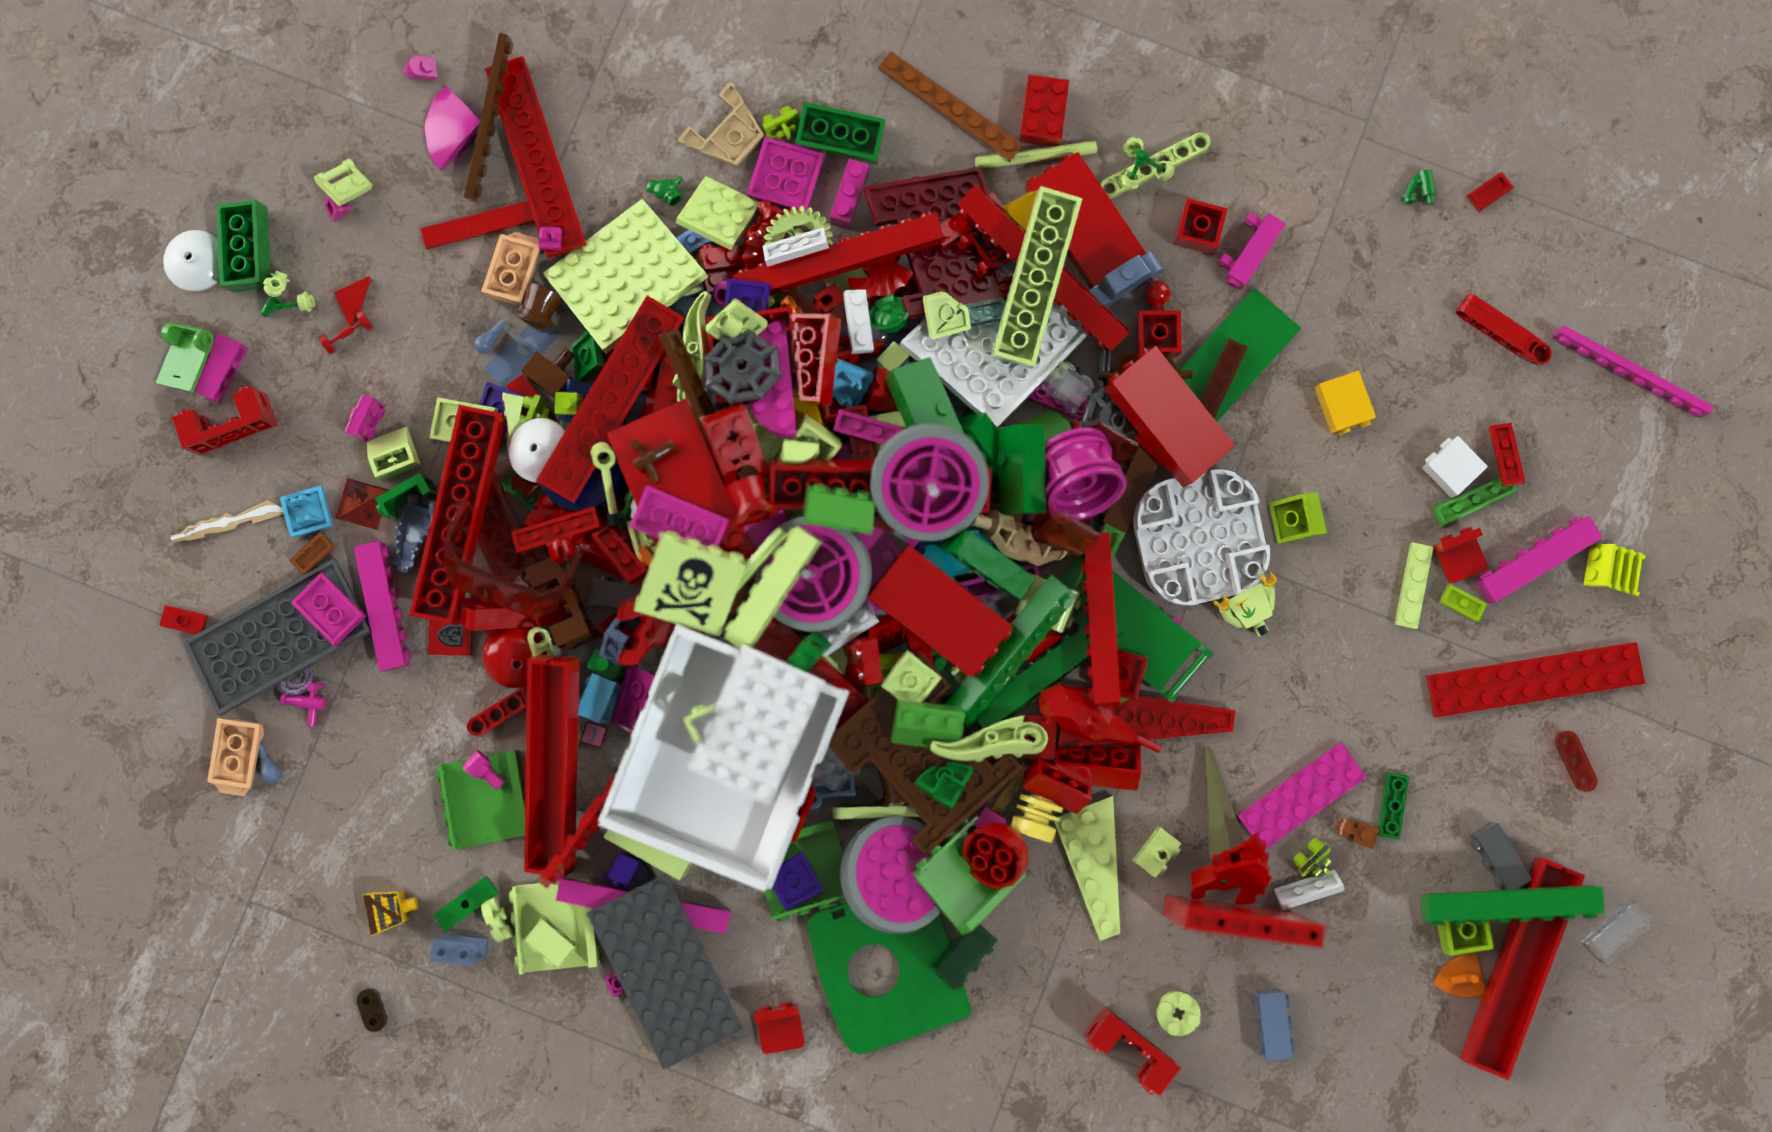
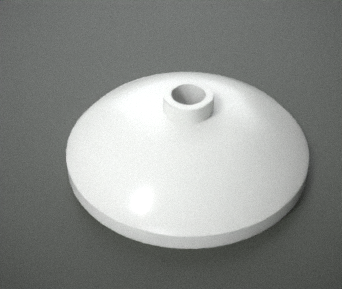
M190 230L176 236L167 246L163 258L164 270L169 280L179 288L191 292L204 291L218 283L220 280L218 239L212 234L201 230ZM192 254V258L187 260V256Z
M545 418L532 419L522 424L514 432L509 444V459L516 473L526 480L536 482V479L565 433V429L558 423ZM537 445V450L533 452L532 447Z

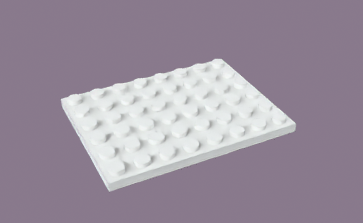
M1010 261L998 267L1001 278L1014 275L1017 261ZM1006 300L968 307L971 329L934 340L929 338L925 318L900 342L899 346L916 361L931 357L942 384L975 413L986 412L996 428H998L1088 336L1082 329L1083 324L1079 320L1074 321L1066 313L1068 310L1063 305L1058 306L1053 301L1037 360L1033 368L991 357Z

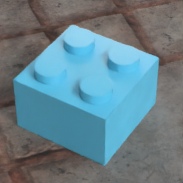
M592 673L591 677L588 676L584 683L585 692L583 696L579 697L578 715L597 723L608 725L616 707L622 684Z

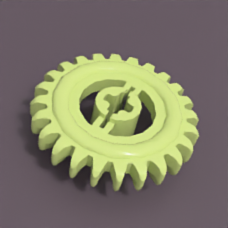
M795 206L792 207L791 212L784 209L783 216L779 213L776 214L778 220L772 219L770 221L773 227H767L766 230L770 234L764 236V239L768 241L764 245L783 240L786 232L789 234L788 238L793 237V233L795 236L805 233L802 229H794V226L802 225L811 231L824 227L828 243L830 245L833 244L832 240L828 238L832 237L833 233L827 231L831 226L825 223L826 217H820L819 211L813 213L812 208H808L805 211L804 206H801L799 211L796 210Z

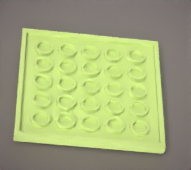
M643 199L586 240L587 245L570 252L543 272L544 276L605 354L617 346L646 295L669 307L708 278L705 271Z

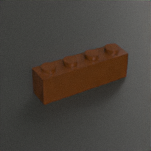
M1140 446L1136 451L1132 450L1129 454L1127 470L1122 469V473L1127 480L1124 493L1119 500L1100 514V518H1102L1101 525L1105 526V524H1108L1126 533L1134 517V511L1140 497L1147 490L1159 465L1148 451Z

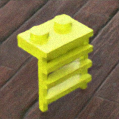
M1591 544L1589 546L1583 585L1587 587H1607L1633 596H1639L1640 592H1637L1642 559H1645L1646 555H1643L1641 552L1625 549V547H1618L1616 544Z

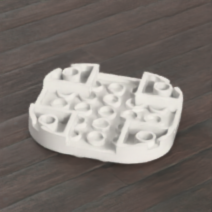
M1215 469L1206 471L1194 483L1184 488L1176 478L1161 481L1147 489L1140 497L1133 517L1135 537L1145 579L1152 591L1161 599L1176 605H1197L1221 599V595L1225 597L1239 595L1260 582L1261 574H1264L1269 566L1270 547L1266 545L1257 505V503H1260L1258 495L1247 480H1244L1235 472Z

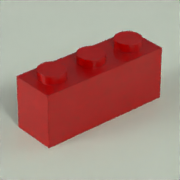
M1040 758L1024 771V789L1042 798L1051 800L1075 814L1079 813L1092 801V784Z

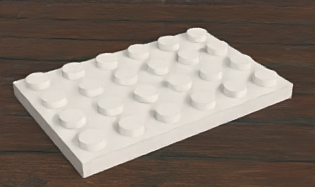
M743 644L688 769L770 805L825 684V680Z

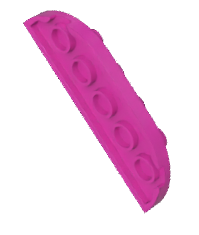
M783 319L768 324L758 334L759 337L772 345H777L779 348L778 356L780 371L783 373L782 378L774 383L764 395V399L749 400V405L756 422L769 430L771 434L785 438H797L786 321ZM753 345V348L761 352L763 350L757 345ZM770 358L764 359L765 367H771ZM763 375L762 378L757 382L759 387L764 383L768 376Z

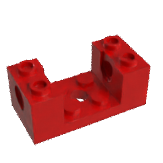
M253 386L239 388L238 392L233 393L232 396L240 418L232 417L226 421L227 423L222 425H211L208 417L201 416L192 409L179 411L178 415L171 418L182 448L194 454L202 455L277 426L278 423L267 394Z
M1105 1006L1084 1033L1088 1039L1086 1043L1098 1054L1102 1051L1107 1055L1120 1037L1131 1046L1137 1044V1049L1140 1053L1148 1058L1136 1074L1140 1078L1138 1083L1150 1095L1156 1093L1158 1096H1161L1181 1069L1171 1057Z

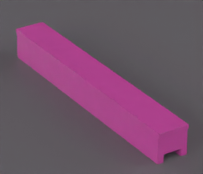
M560 877L555 901L596 908L630 890ZM680 900L694 928L726 934L729 916H731L730 909Z

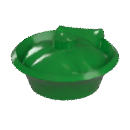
M892 293L875 301V305L869 311L870 325L885 333H893L903 328L909 313L908 311L906 312L902 304V297H895Z

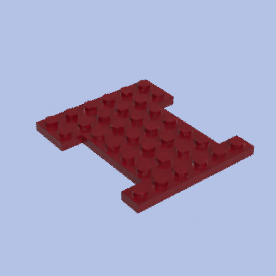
M981 167L864 186L863 189L875 227L890 224L898 225L904 219L911 218L914 220L927 212L937 213L941 224L960 213V207L957 204L974 185L978 184L989 195L991 194ZM957 240L942 250L935 245L906 254L920 293L903 296L901 301L906 312L908 311L909 313L907 319L926 316L923 296L941 291L947 293L967 308L1007 300L1013 276L1001 278L998 267L990 270L983 276H978L975 269L984 261L972 244L960 250L956 245V242L960 240Z

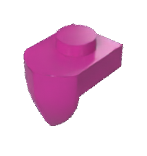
M413 55L405 65V76L409 79L418 78L434 81L437 78L435 58Z

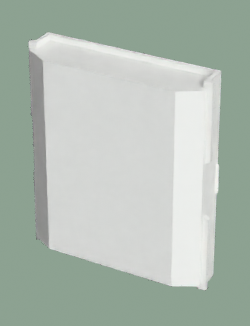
M676 624L648 693L650 696L646 706L641 711L632 733L629 749L625 751L599 817V826L765 892L767 888L772 889L800 818L797 815L799 806L802 805L812 781L811 776L816 763H821L849 690L824 684L771 804L768 805L688 769L699 742L695 743L684 718L691 715V709L701 704L704 708L711 704L716 705L740 649ZM714 709L692 719L700 738Z

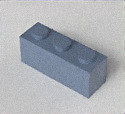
M1281 989L1254 991L1262 1058L1266 1061L1292 1059V1052L1295 1051L1293 1039H1290L1289 1030H1292V1021L1290 1016L1287 1015V1008L1290 1007L1288 995Z

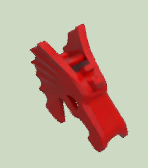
M772 210L767 218L759 216L758 222L750 226L746 233L742 234L744 241L740 245L744 268L751 270L765 262L763 245L768 241L764 239V236L770 234L766 228L769 226L773 227L770 221L772 219L778 220L776 214L779 213L783 216L784 213Z
M901 256L863 267L864 273L868 276L866 278L848 277L850 289L866 290L867 302L872 307L875 305V301L892 293L895 297L902 298L903 296L912 295L913 291L918 287L916 282L911 279L914 277V273L898 263Z
M635 593L633 600H622L617 612V619L619 621L635 617L641 618L640 624L633 633L634 643L630 650H622L617 658L618 663L621 665H637L652 647L666 649L668 645L667 640L671 637L676 623L634 611V602L637 595H640L638 593ZM650 630L649 636L646 637L645 633Z
M1254 833L1242 844L1230 850H1223L1219 855L1212 854V864L1194 870L1190 874L1191 897L1193 899L1205 898L1206 892L1210 890L1226 891L1241 887L1234 899V903L1237 905L1255 903V897L1257 895H1265L1264 888L1268 887L1270 880H1272L1267 863L1269 853L1265 851L1267 847L1266 840H1261L1258 833Z

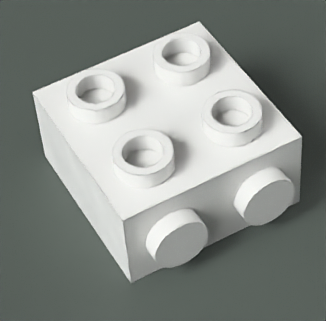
M1459 436L1453 439L1447 438L1440 445L1442 449L1437 454L1435 452L1431 453L1425 459L1427 463L1422 467L1451 498L1459 495L1488 467Z

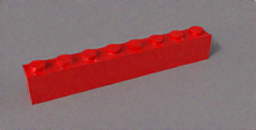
M1110 532L1084 534V541H1080L1081 554L1085 553V561H1081L1082 574H1086L1087 582H1083V595H1088V603H1084V615L1089 616V624H1085L1086 637H1090V645H1086L1087 658H1091L1092 666L1088 667V680L1093 679V688H1089V700L1094 701V707L1121 706Z

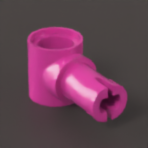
M476 750L462 766L472 777L484 779L495 790H498L505 782L504 779L491 769L490 759L479 750Z

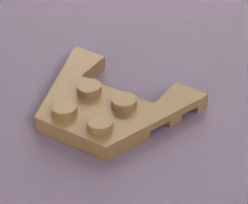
M730 81L718 95L721 100L733 109L731 113L707 139H704L689 126L677 141L680 145L738 167L764 139V134L746 107L736 87Z

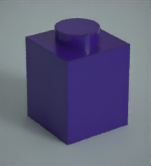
M619 853L608 875V878L612 879L610 883L620 888L623 885L628 886L640 861Z

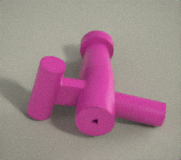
M316 681L308 684L309 696L289 695L283 692L280 703L281 705L291 704L302 708H309L307 726L315 727L317 710H324L327 704L326 698L317 697L318 690L323 688L324 683Z

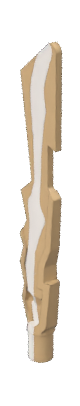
M266 500L235 516L226 512L220 518L210 517L208 521L201 520L195 526H188L183 532L171 535L170 538L173 544L185 540L206 538L208 534H219L235 530L238 524L252 520V524L284 515L282 507Z

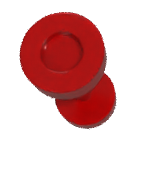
M362 310L356 313L359 322L339 331L336 337L331 340L325 334L318 337L330 355L336 352L333 343L340 338L342 340L354 333L356 328L361 325L367 331L374 328Z

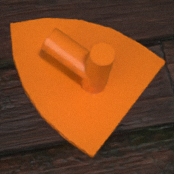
M1477 952L1465 953L1447 962L1438 972L1433 984L1442 991L1454 996L1477 997L1483 995L1485 984Z

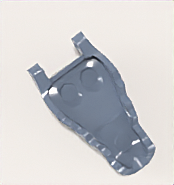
M414 492L408 494L407 504L398 517L399 523L395 526L398 530V534L394 535L396 539L394 546L397 550L395 552L396 558L391 561V564L398 571L409 573L413 570L416 558L427 541L436 503L435 500H431L429 507L419 504V495Z

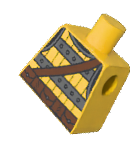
M403 891L371 892L363 895L370 936L409 921L408 912L418 910L417 898L405 899Z

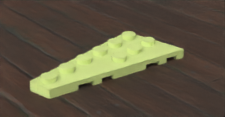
M1113 796L1086 805L1077 814L1068 812L1058 816L1060 820L1054 821L1100 941L1120 934Z

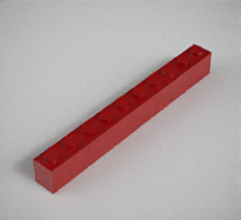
M978 184L974 185L957 204L960 207L959 211L966 218L971 217L976 222L974 225L982 233L987 232L991 236L990 241L998 248L1001 246L1006 251L1005 255L1012 262L1018 261L1026 230ZM1063 266L1053 301L1058 306L1063 305L1068 310L1066 313L1074 321L1079 320L1083 324L1082 329L1090 336L1093 334L1098 339L1097 343L1104 350L1108 348L1112 351L1129 334L1130 329Z
M927 212L914 220L907 218L900 221L898 225H884L875 232L865 231L852 239L845 237L840 239L839 243L832 245L828 243V249L771 266H767L766 262L751 270L749 268L741 269L738 271V274L732 276L734 280L771 284L770 294L774 295L945 243L937 213Z

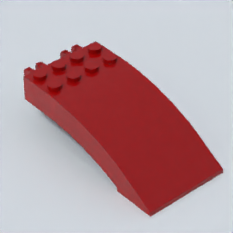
M687 398L607 433L637 507L646 486H650L730 520L719 544L722 551L727 553L737 552L745 558L746 562L756 552L743 527H736L735 520L738 512L725 495L727 487L724 484L715 459ZM670 439L675 444L677 451L673 452L672 450L659 461L653 463L661 479L657 483H652L645 468L641 471L637 470L632 460L641 454L632 447V440H639L645 453L668 443ZM651 536V539L657 549L660 539ZM753 575L748 580L751 584L756 582Z

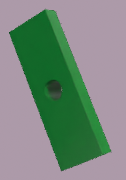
M1386 772L1377 836L1400 840L1409 776ZM1393 802L1396 804L1394 810L1391 808Z
M485 876L434 913L433 917L442 930L447 932L484 904L483 902L494 898L499 892L489 877ZM465 900L469 902V907H465Z

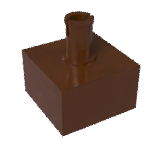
M566 347L554 362H551L536 351L521 370L529 380L554 399L555 392L572 393L577 386V383L564 370L576 356Z

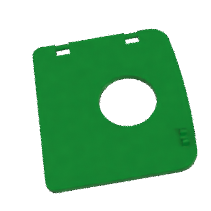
M847 902L822 909L814 913L809 919L808 933L823 990L846 1047L853 1053H869L965 1019L971 1014V1005L940 913L924 927L902 934L881 932L869 927L853 913ZM844 908L846 915L833 919L831 912ZM867 945H880L889 949L895 955L899 964V976L896 984L888 993L882 996L869 997L862 995L853 988L848 978V965L851 957L857 950Z

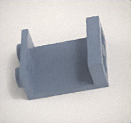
M616 617L605 632L599 655L618 666L617 658L620 652L625 650L629 636L622 633V630L626 625L636 630L641 622V618L635 617L619 621Z
M445 933L443 939H433L430 961L475 966L486 960L489 938Z

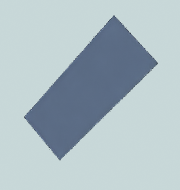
M529 326L488 363L484 369L501 387L507 389L506 385L523 373L521 370L535 352L538 351L542 354L561 334L554 327L550 332L542 333Z

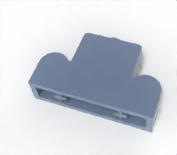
M1153 251L1148 252L1142 257L1137 255L1105 275L1102 282L1089 291L1108 308L1160 275L1164 267Z

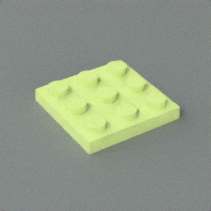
M705 176L678 215L676 224L727 249L733 250L756 215L760 202Z

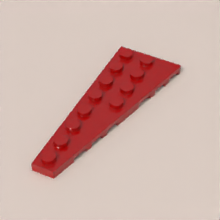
M1082 688L1083 690L1089 693L1088 688ZM1120 695V698L1129 700L1122 702L1121 706H1113V712L1133 728L1138 735L1149 740L1233 732L1236 710L1176 701L1172 703L1169 700L1138 696L1136 700ZM1060 726L1057 748L1112 744L1114 742H1094L1070 734Z

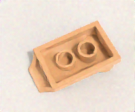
M518 232L509 235L500 234L481 292L494 300L512 305H523L526 286L531 282L540 253L538 238Z
M231 718L217 719L207 782L214 784L220 793L245 796L252 788L259 745L264 737L263 724Z

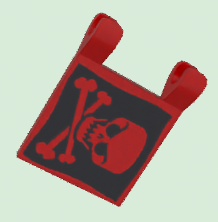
M979 230L971 234L962 235L959 238L960 241L956 242V245L960 250L970 244L975 247L984 260L978 265L979 267L975 269V272L978 276H983L990 270L1011 260L1005 255L1006 251L1001 246L998 248L990 241L991 236L987 232L982 233Z

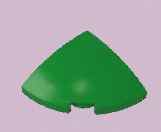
M947 763V766L940 768L933 766L921 774L916 780L915 785L927 795L952 810L974 768L961 763Z

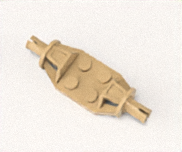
M998 510L990 511L987 516L979 514L970 524L971 526L982 528L983 536L988 540H993L1000 552L1006 557L1036 566L1053 560H1061L1065 555L1073 556L1074 558H1078L1081 555L1080 545L1070 543L1068 533L1064 531L1057 532L1050 528L1040 529L1014 521V517L1002 515Z

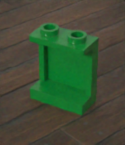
M419 473L376 497L375 500L378 503L376 509L382 517L385 516L387 519L397 522L399 516L395 509L407 503V496L410 492L418 495L422 494L431 500H436L438 491L430 478Z

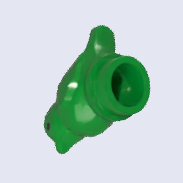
M679 176L675 180H650L647 183L646 192L653 193L658 199H663L664 203H667L668 206H674L682 199L680 190L677 187L683 181V177Z

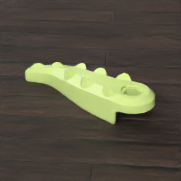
M704 291L697 297L686 316L683 342L709 397L711 390H707L705 387L706 376L702 360L704 356L710 353L705 327V313L711 301V295ZM675 375L673 385L678 388L677 400L680 401L687 397L681 388L677 375Z
M1019 716L993 724L955 743L934 741L931 743L930 749L935 754L949 759L981 762L985 757L989 756L1001 758L1003 754H1013L1016 757H1021L1023 754L1039 753L1046 747L1048 736L1042 726L1033 722H1023L1024 716ZM1032 736L1035 738L1036 741L1031 742L1025 740L1024 737Z

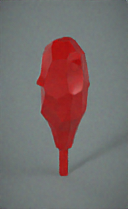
M1058 683L1042 690L1038 699L1039 710L1045 715V723L1048 725L1055 722L1068 733L1094 742H1114L1127 745L1137 743L1157 753L1162 749V745L1138 735L1133 728L1113 712V706L1094 707V701L1089 700V693L1080 687Z

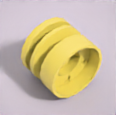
M1020 794L1019 799L1028 802L1026 807L1019 804L1016 806L1024 812V816L1013 815L1010 826L1019 833L1052 843L1056 829L1048 825L1049 820L1059 821L1060 818L1052 816L1051 813L1052 810L1062 813L1063 808L1053 801L1040 796Z

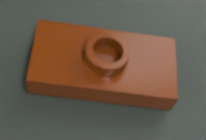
M320 531L289 561L302 575H305L323 561L336 546Z

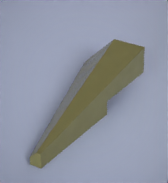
M1204 749L1208 857L1212 858V854L1219 855L1223 850H1230L1242 844L1245 840L1212 749Z

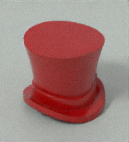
M750 476L740 479L725 489V495L738 512L735 520L737 528L773 518L778 514L776 506L766 499L762 476Z

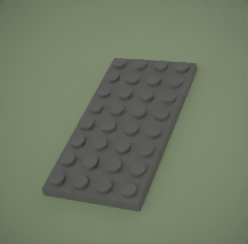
M336 559L324 563L183 642L218 716L225 715L371 633L370 626L366 618H364L335 647L291 604L322 572L361 610Z
M667 873L586 913L663 1070L743 1030Z

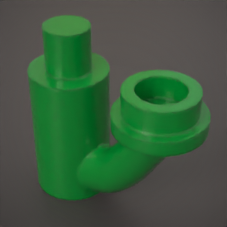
M1432 169L1422 170L1410 180L1405 195L1401 197L1404 205L1416 202L1417 194L1413 192L1418 184L1422 198L1426 199V205L1435 203L1434 196L1437 193Z

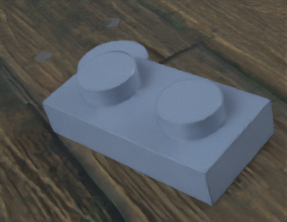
M853 774L811 781L816 788L814 798L817 799V802L813 803L810 809H817L821 806L822 802L856 797Z

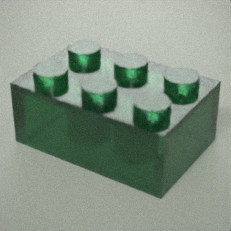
M979 923L971 932L964 935L959 933L930 966L929 970L948 988L954 991L956 988L961 989L968 979L966 977L971 971L974 973L981 966V959L985 955L989 956L995 950V943L998 940Z

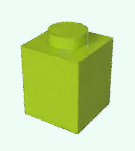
M555 392V414L575 416L583 402V395L579 393Z

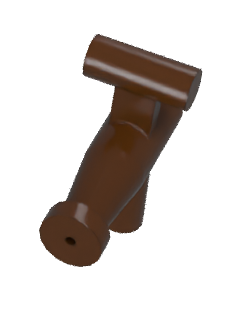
M634 439L631 442L632 447L641 454L632 460L637 470L641 471L645 468L653 484L660 481L661 479L653 463L659 461L672 450L673 452L677 451L672 439L668 440V443L651 449L646 453L642 449V444L639 440Z

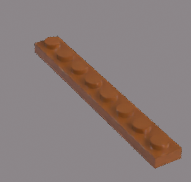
M892 51L878 66L879 71L1008 162H1011L1022 148L1023 144Z

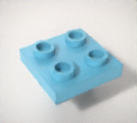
M837 358L832 401H838L844 408L858 406L871 384L874 374Z
M320 485L280 497L290 538L334 527L323 486Z

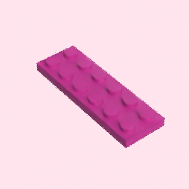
M1339 742L1236 816L1250 836L1258 833L1261 840H1266L1267 849L1367 777L1343 743Z

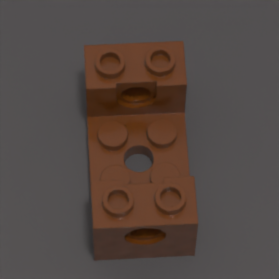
M549 557L525 568L527 575L524 578L529 588L532 587L534 591L538 590L542 595L557 588L559 594L564 596L567 601L564 606L569 616L572 615V617L549 627L551 630L549 636L554 646L557 645L558 648L567 652L598 638L565 562L555 563Z

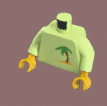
M1270 572L1269 579H1266L1265 575L1261 574L1260 578L1264 585L1262 583L1257 584L1230 599L1221 595L1223 599L1221 603L1214 600L1213 603L1219 608L1225 622L1242 630L1253 626L1258 637L1269 632L1264 620L1273 616L1272 612L1275 607L1274 584L1276 583V576L1272 572Z

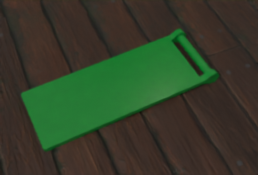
M1253 288L1180 369V371L1193 370V379H1183V381L1215 421L1218 422L1299 332L1301 327L1261 292Z
M1085 553L1075 558L1058 579L1070 589H1073L1082 571L1081 561H1085ZM1112 570L1115 617L1125 629L1124 634L1117 638V649L1147 657L1148 662L1143 679L1173 703L1176 700L1175 696L1214 653ZM1080 606L1078 610L1074 609L1072 617L1075 618L1074 621L1079 626L1083 623L1089 624V616L1084 615V607ZM1196 648L1201 651L1199 656L1169 691L1164 688L1166 683Z

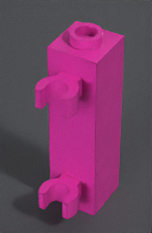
M1250 213L1244 224L1254 228L1256 232L1236 261L1224 253L1217 263L1229 270L1224 279L1234 289L1239 288L1242 290L1286 225V223L1270 213L1267 214L1263 221L1257 215Z

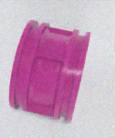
M1094 428L1073 429L1061 433L1045 443L1046 505L1053 518L1065 522L1087 519L1108 509L1124 493L1127 480L1119 464L1112 460V449L1106 436L1100 430Z

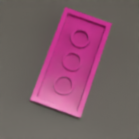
M646 486L630 527L659 539L660 531L665 533L671 531L677 533L681 538L687 540L688 538H693L700 541L702 545H715L719 547L730 520L655 488Z

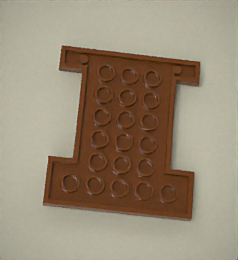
M920 654L917 658L941 677L940 681L923 702L937 704L936 700L951 685L925 655ZM882 688L833 732L828 746L853 774L869 760L877 767L926 823L910 838L926 856L1022 769V766L1011 754H1003L1001 758L991 765L986 758L981 762H976L975 760H955L939 756L929 747L891 743L897 698ZM963 732L960 741L967 738ZM947 763H961L974 768L952 810L927 795L915 785L916 780L921 774L933 766L940 768L947 766Z

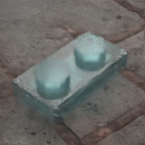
M1004 297L965 304L964 306L969 311L971 327L1001 321L1006 303Z

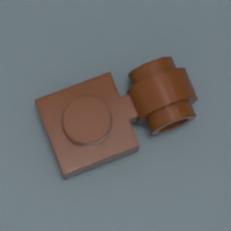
M1341 818V821H1338L1336 826L1337 835L1346 838L1352 835L1350 842L1370 849L1374 848L1379 832L1378 828L1359 821L1356 822L1354 827V822L1345 818Z

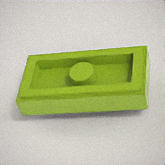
M1451 584L1446 586L1438 602L1475 623L1480 621L1488 605L1486 602Z

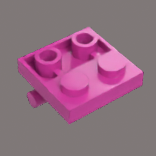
M361 395L356 407L352 408L348 416L349 421L344 433L367 443L369 439L371 440L374 437L378 421L384 417L385 405L369 395Z

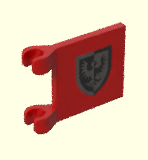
M464 598L463 613L460 615L458 626L429 620L428 655H472V631L464 628L465 606L471 604V598Z

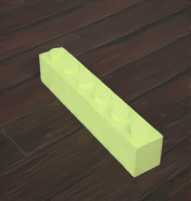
M802 526L792 527L785 537L787 541L783 547L779 546L773 555L775 559L772 564H768L762 571L761 575L763 578L759 584L755 583L749 592L750 598L747 602L744 601L738 608L737 612L739 615L735 621L732 619L725 629L727 633L724 638L740 649L743 644L751 648L755 646L802 571L823 542V540Z

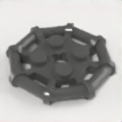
M753 331L737 335L733 338L726 337L725 335L722 336L711 352L703 357L702 362L704 363L706 376L705 387L707 390L714 391L726 399L729 404L733 405L735 402L764 399V395L783 375L780 371L779 348L777 345L768 343ZM746 343L740 348L732 346L734 344ZM755 344L763 350L760 352L753 348V345ZM726 348L727 351L721 356V358H718L721 352ZM770 358L771 367H765L764 359ZM745 363L746 369L739 370L737 365ZM720 366V374L714 376L713 367ZM763 375L768 376L764 383L759 387L757 382L762 378ZM723 381L731 386L730 391L719 384ZM750 387L753 389V391L738 393V389L747 390Z
M1103 387L1088 395L1089 400L1083 418L1080 420V425L1083 428H1092L1091 425H1096L1097 429L1104 433L1107 440L1114 442L1113 448H1111L1112 457L1114 460H1119L1121 456L1139 446L1142 447V445L1134 438L1137 435L1135 434L1134 426L1112 399L1107 402L1101 399L1108 395ZM1095 406H1099V409L1095 413L1096 419H1091ZM1115 416L1121 418L1118 421V426L1113 422ZM1128 438L1131 439V442L1122 446L1121 442L1127 440Z

